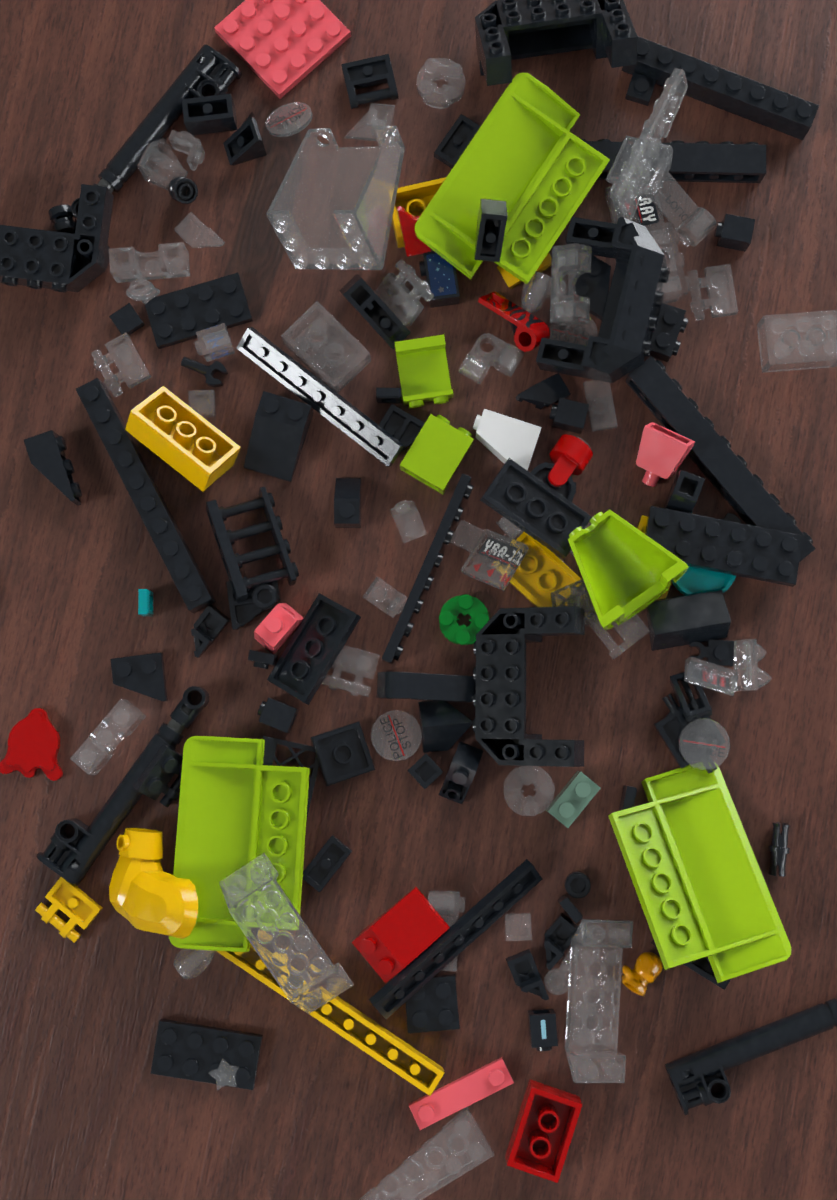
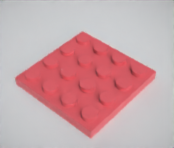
M245 0L214 27L218 36L279 99L284 97L351 37V31L320 0Z

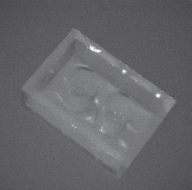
M318 301L281 335L284 344L321 381L337 393L371 362L370 352Z
M837 310L766 315L757 324L762 373L837 366Z

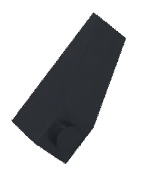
M358 274L339 290L392 349L395 348V342L403 341L411 333Z

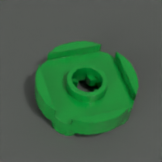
M467 594L449 599L443 605L439 615L442 634L450 642L459 645L474 644L476 634L489 621L485 605L476 597ZM462 614L465 616L468 614L471 617L468 620L471 624L467 627L464 624L459 626L457 623L460 620L457 618L458 615Z

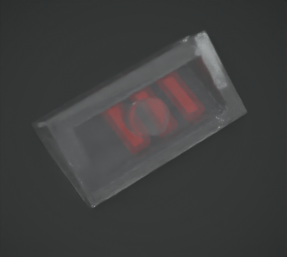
M694 657L686 659L685 682L734 696L739 671Z

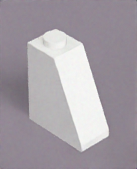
M484 409L482 416H476L473 429L477 430L475 438L503 463L510 458L528 470L542 427Z

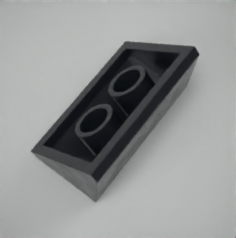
M721 589L658 599L646 607L652 651L690 645L692 642H707L709 639H724L728 636L731 619Z

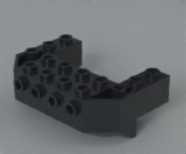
M496 0L475 17L480 75L485 76L487 86L512 83L511 60L593 49L596 59L608 58L611 68L636 65L638 36L623 0Z
M81 184L75 234L0 225V283L8 286L23 285L32 289L47 288L63 293L67 291L79 292L104 273L112 256V249L108 246L114 196L109 189L103 186Z
M572 217L566 238L569 250L571 252L614 258L616 260L615 270L598 337L589 336L587 346L541 338L536 363L540 370L614 383L642 365L645 356L650 355L652 341H649L650 334L655 332L657 328L658 317L655 314L657 307H662L664 292H661L663 283L668 282L670 268H667L664 253L645 226L623 217L618 218L617 224Z
M576 606L500 608L476 634V641L473 645V652L476 656V667L473 670V678L476 682V692L473 695L475 718L472 727L475 739L498 765L584 767V740L542 739V734H526V643H542V636L585 635V609Z

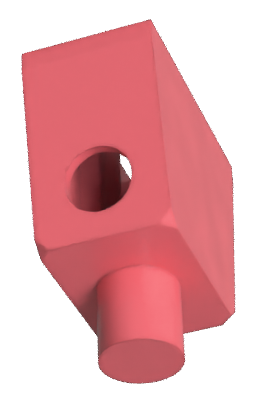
M654 422L645 425L636 460V465L646 470L642 482L648 486L656 487L660 477L664 479L672 477L694 446L695 441Z
M279 603L255 629L254 639L274 655L299 627L304 618L287 603Z

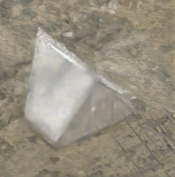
M371 103L369 111L344 138L391 143L395 105Z
M166 138L149 143L137 165L145 181L168 190L169 183L174 177H186L188 171L182 167Z

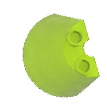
M608 510L604 514L602 512L597 513L590 519L591 525L583 529L580 526L569 534L568 542L600 625L604 630L612 629L614 626L611 623L616 622L619 626L644 610L669 590L671 580L677 582L689 568L684 561L612 510Z

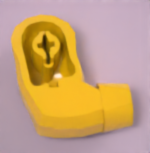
M126 828L124 835H119L117 838V849L120 856L109 886L111 904L136 929L181 939L190 936L198 915V897L195 885L190 879L177 878L163 871L161 859H163L162 831L145 828Z

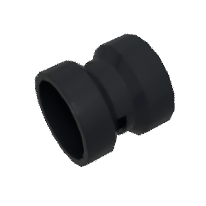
M174 177L169 183V194L178 202L189 204L198 196L197 185L186 177Z
M64 204L52 207L48 214L50 220L54 223L53 231L75 234L76 222L73 220L74 215L72 214L71 206Z

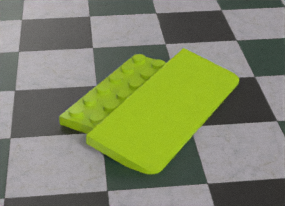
M519 73L512 79V83L508 85L417 220L415 234L420 241L469 279H472L483 262L482 260L474 259L480 200L506 201L507 221L500 262L494 263L525 284H528L610 159L570 132L580 116L575 109L532 75Z
M192 736L184 744L173 875L177 878L190 879L195 885L198 897V915L190 936L184 939L169 936L170 942L177 948L249 952L252 926L299 929L310 768L263 765L265 740Z
M702 762L687 765L682 769L678 768L644 779L641 783L649 803L613 812L608 817L664 969L667 970L708 957L717 983L787 960L791 955V945L720 768L715 764L717 769L708 774Z

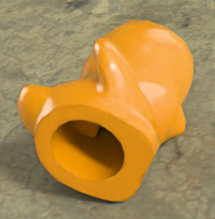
M652 952L641 953L632 970L626 965L622 967L624 973L622 975V983L632 992L644 996L647 984L653 983L663 969L661 959Z

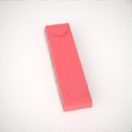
M501 1057L433 1091L431 1096L425 1095L409 1103V1108L419 1129L422 1130L513 1084L514 1081Z

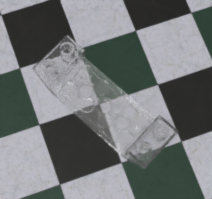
M265 853L221 880L219 884L229 913L289 1001L307 1014H310L351 988L353 983L339 962L333 965L276 881L279 874Z
M582 919L571 940L565 1051L574 1083H625L626 1055L617 1051L622 952L623 948H632L633 921Z

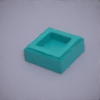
M138 589V615L143 617H152L154 593L148 589Z

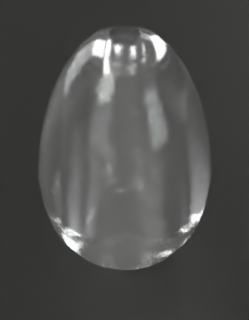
M536 271L529 283L523 284L521 303L525 311L536 313L547 303L553 290V281L550 276Z
M183 948L176 955L173 965L182 978L193 979L206 970L213 960L215 951Z

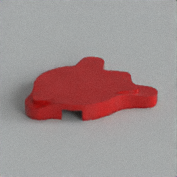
M35 708L31 710L26 718L19 721L12 728L8 738L7 754L0 762V773L9 774L17 770L26 778H32L35 776L37 769L40 768L52 781L59 780L63 776V771L57 761V754L60 748L59 732L51 724L52 722L48 719L47 712L44 709Z

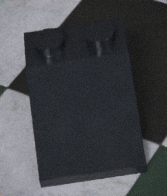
M263 391L254 419L244 468L292 482L314 414L312 406Z

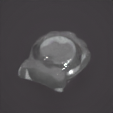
M144 278L134 280L126 290V295L135 301H142L143 304H147L152 298L160 294V290Z

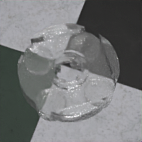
M429 58L426 60L425 65L421 67L417 75V90L423 101L427 105L438 109L450 107V104L455 101L458 102L465 90V76L462 66L447 58ZM444 79L448 84H443L442 88H439L437 83L434 84V82Z
M519 766L514 768L507 775L503 785V794L507 805L514 812L522 816H536L543 813L551 805L554 798L555 787L552 779L544 769L538 766ZM532 783L535 786L533 790L536 791L534 796L528 795L524 797L522 795L524 790H521L524 784L529 786Z

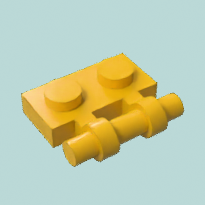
M60 877L45 896L52 905L48 908L41 902L35 911L42 916L41 919L46 924L51 923L60 931L59 934L64 939L67 937L75 943L81 936L74 929L75 926L78 924L82 929H87L103 907L76 885ZM59 909L70 918L67 923L57 915Z

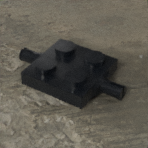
M672 693L663 697L662 700L670 712L665 718L653 725L678 766L682 769L692 762L701 761L708 774L715 771L717 767L709 756V749L714 746H701L699 754L700 745L702 744L683 741L695 739L692 742H697L701 733L700 741L703 742L698 743L715 745L713 744L715 736V739L720 741V744L716 746L724 744L725 740L710 716L707 717L705 714L702 715L701 719L694 717L692 721L687 722L681 707L678 706ZM696 698L699 709L703 708L699 698ZM688 703L687 705L690 711H692L693 709L691 707V704ZM690 732H695V733H696V736H695V737H690V736H694L695 734H694V733L689 734V733H690ZM683 742H684V745H683V746H687V747H688V751H682V744H683Z

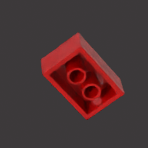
M529 1079L505 1154L507 1166L558 1183L583 1105L580 1097Z

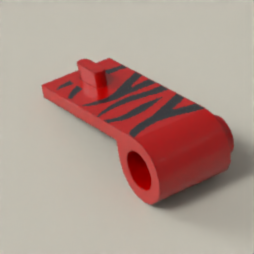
M493 291L479 297L478 302L517 326L514 341L521 351L529 352L540 346L541 338H550V329L545 322L499 293Z

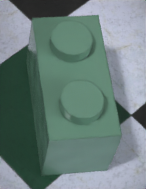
M577 771L546 808V811L565 827L569 828L601 788L581 771Z

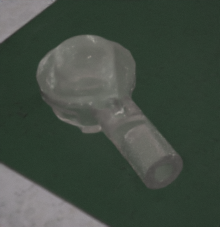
M571 945L560 967L553 968L546 974L544 982L550 993L561 995L569 989L570 977L568 972L581 951L578 947Z

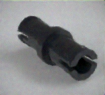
M773 822L772 845H769L768 851H771L769 875L776 876L777 865H779L778 875L780 877L786 876V857L790 853V848L787 847L790 824L782 823V832L780 833V822Z

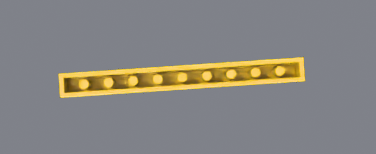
M251 938L249 952L217 951L427 1095L431 1096L445 1072L442 1066L253 938Z

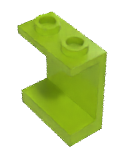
M444 334L395 342L403 404L409 405V408L422 407L424 402L434 401V404H443L449 402V398H453Z
M430 414L402 460L400 470L443 495L448 487V482L466 452L473 446L474 439L471 437L472 434L461 427L456 429L449 425L450 421L441 415L435 417Z

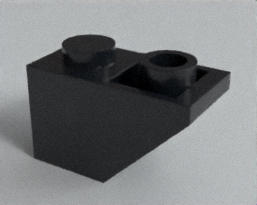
M680 470L675 476L664 508L691 514L705 479Z
M459 742L439 796L463 804L477 772L483 750Z

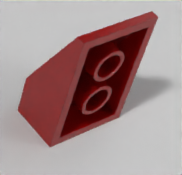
M415 887L364 928L352 941V944L386 983L409 965L450 927L419 889Z

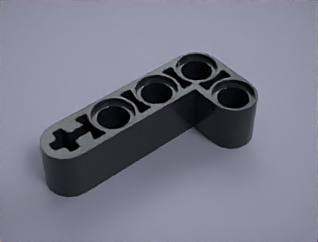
M391 671L378 672L376 698L473 702V695L476 692V682L473 676Z

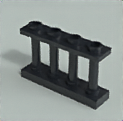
M265 486L260 487L258 499L230 507H218L216 500L206 502V512L237 603L247 600V592L250 591V588L287 578L289 586H293L296 583V577H299L295 562L291 563L288 555L291 553L289 542L287 539L282 538L280 530H283L279 515L275 516L272 508L275 507L274 498L271 492L267 493ZM263 508L267 519L266 522L232 532L231 530H226L223 521H227L228 517ZM271 531L275 545L241 555L239 553L234 554L232 545L235 544L234 541ZM279 554L283 568L248 579L247 577H242L239 568H242L243 564Z

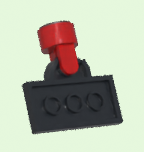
M572 434L562 435L551 450L549 456L553 463L544 462L539 464L531 472L508 458L480 499V501L562 559L566 558L571 551L568 542L569 534L580 526L585 529L592 516L572 503L576 493V482H573L571 475L582 474L593 457V452L587 442Z

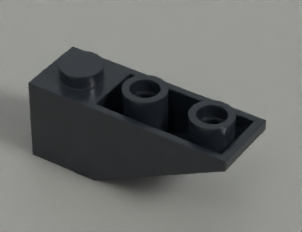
M50 430L24 439L31 464L71 502L77 506L81 505L79 497L82 496L79 484L77 482L74 483L72 474L75 471L71 460L66 459L64 451L67 450L64 438Z

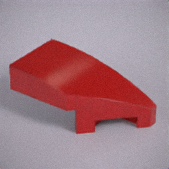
M397 206L406 256L410 257L431 252V248L420 241L415 234V224L419 216H413L406 212L403 207Z

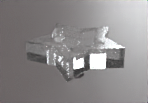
M222 1058L219 1068L209 1072L216 1079L217 1090L225 1085L237 1086L234 1075L240 1066H229Z

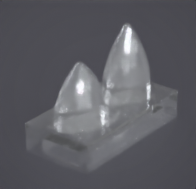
M757 639L734 641L735 691H758L759 688L765 686L772 679L768 673L758 668L757 662L761 661L767 652L762 646L757 644Z

